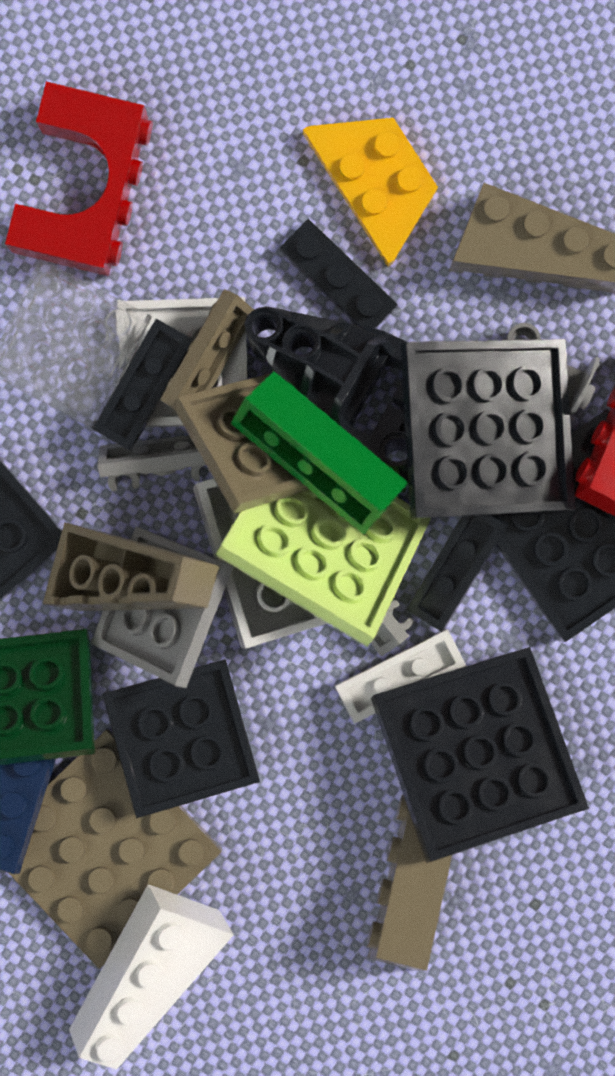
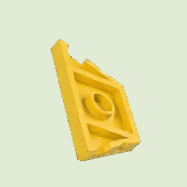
M394 117L307 126L303 129L304 137L385 264L389 267L396 260L397 255L416 227L424 210L437 192V184Z

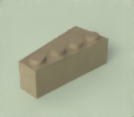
M483 183L449 271L483 274V276L496 278L502 276L525 279L526 282L563 284L565 287L615 293V234Z

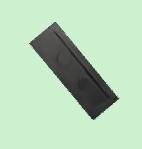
M309 219L279 248V252L356 325L377 329L398 306L383 289Z
M155 319L95 423L93 430L132 451L157 408L169 380L175 375L186 356L193 339L164 322Z
M494 514L462 516L406 610L440 632L444 631L509 523Z

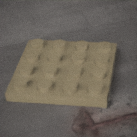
M106 729L95 740V754L78 756L48 784L20 874H9L100 969L109 957L148 884L177 895L223 849L182 806L140 818L135 817L114 736L109 729Z

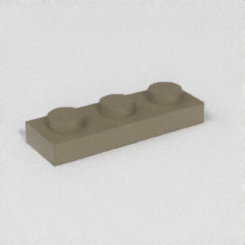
M226 289L223 290L217 302L211 307L209 316L197 337L189 345L188 352L178 370L169 380L160 401L174 409L173 406L178 397L211 389L245 332L246 318L254 309L237 294Z

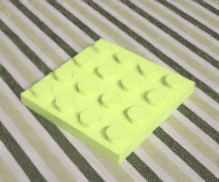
M311 490L241 511L215 555L367 647L379 630L431 517L410 519V505L397 497L368 532L363 535Z

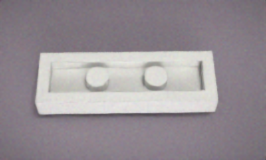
M445 629L336 684L335 687L355 724L376 713L371 701L373 695L466 667V664L449 630Z

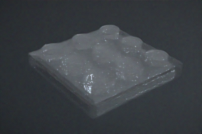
M40 259L0 339V380L93 428L120 382L152 316Z

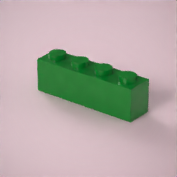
M275 371L244 399L231 421L235 428L363 535L368 532L408 484L391 467L386 465L362 445L359 440L350 435Z

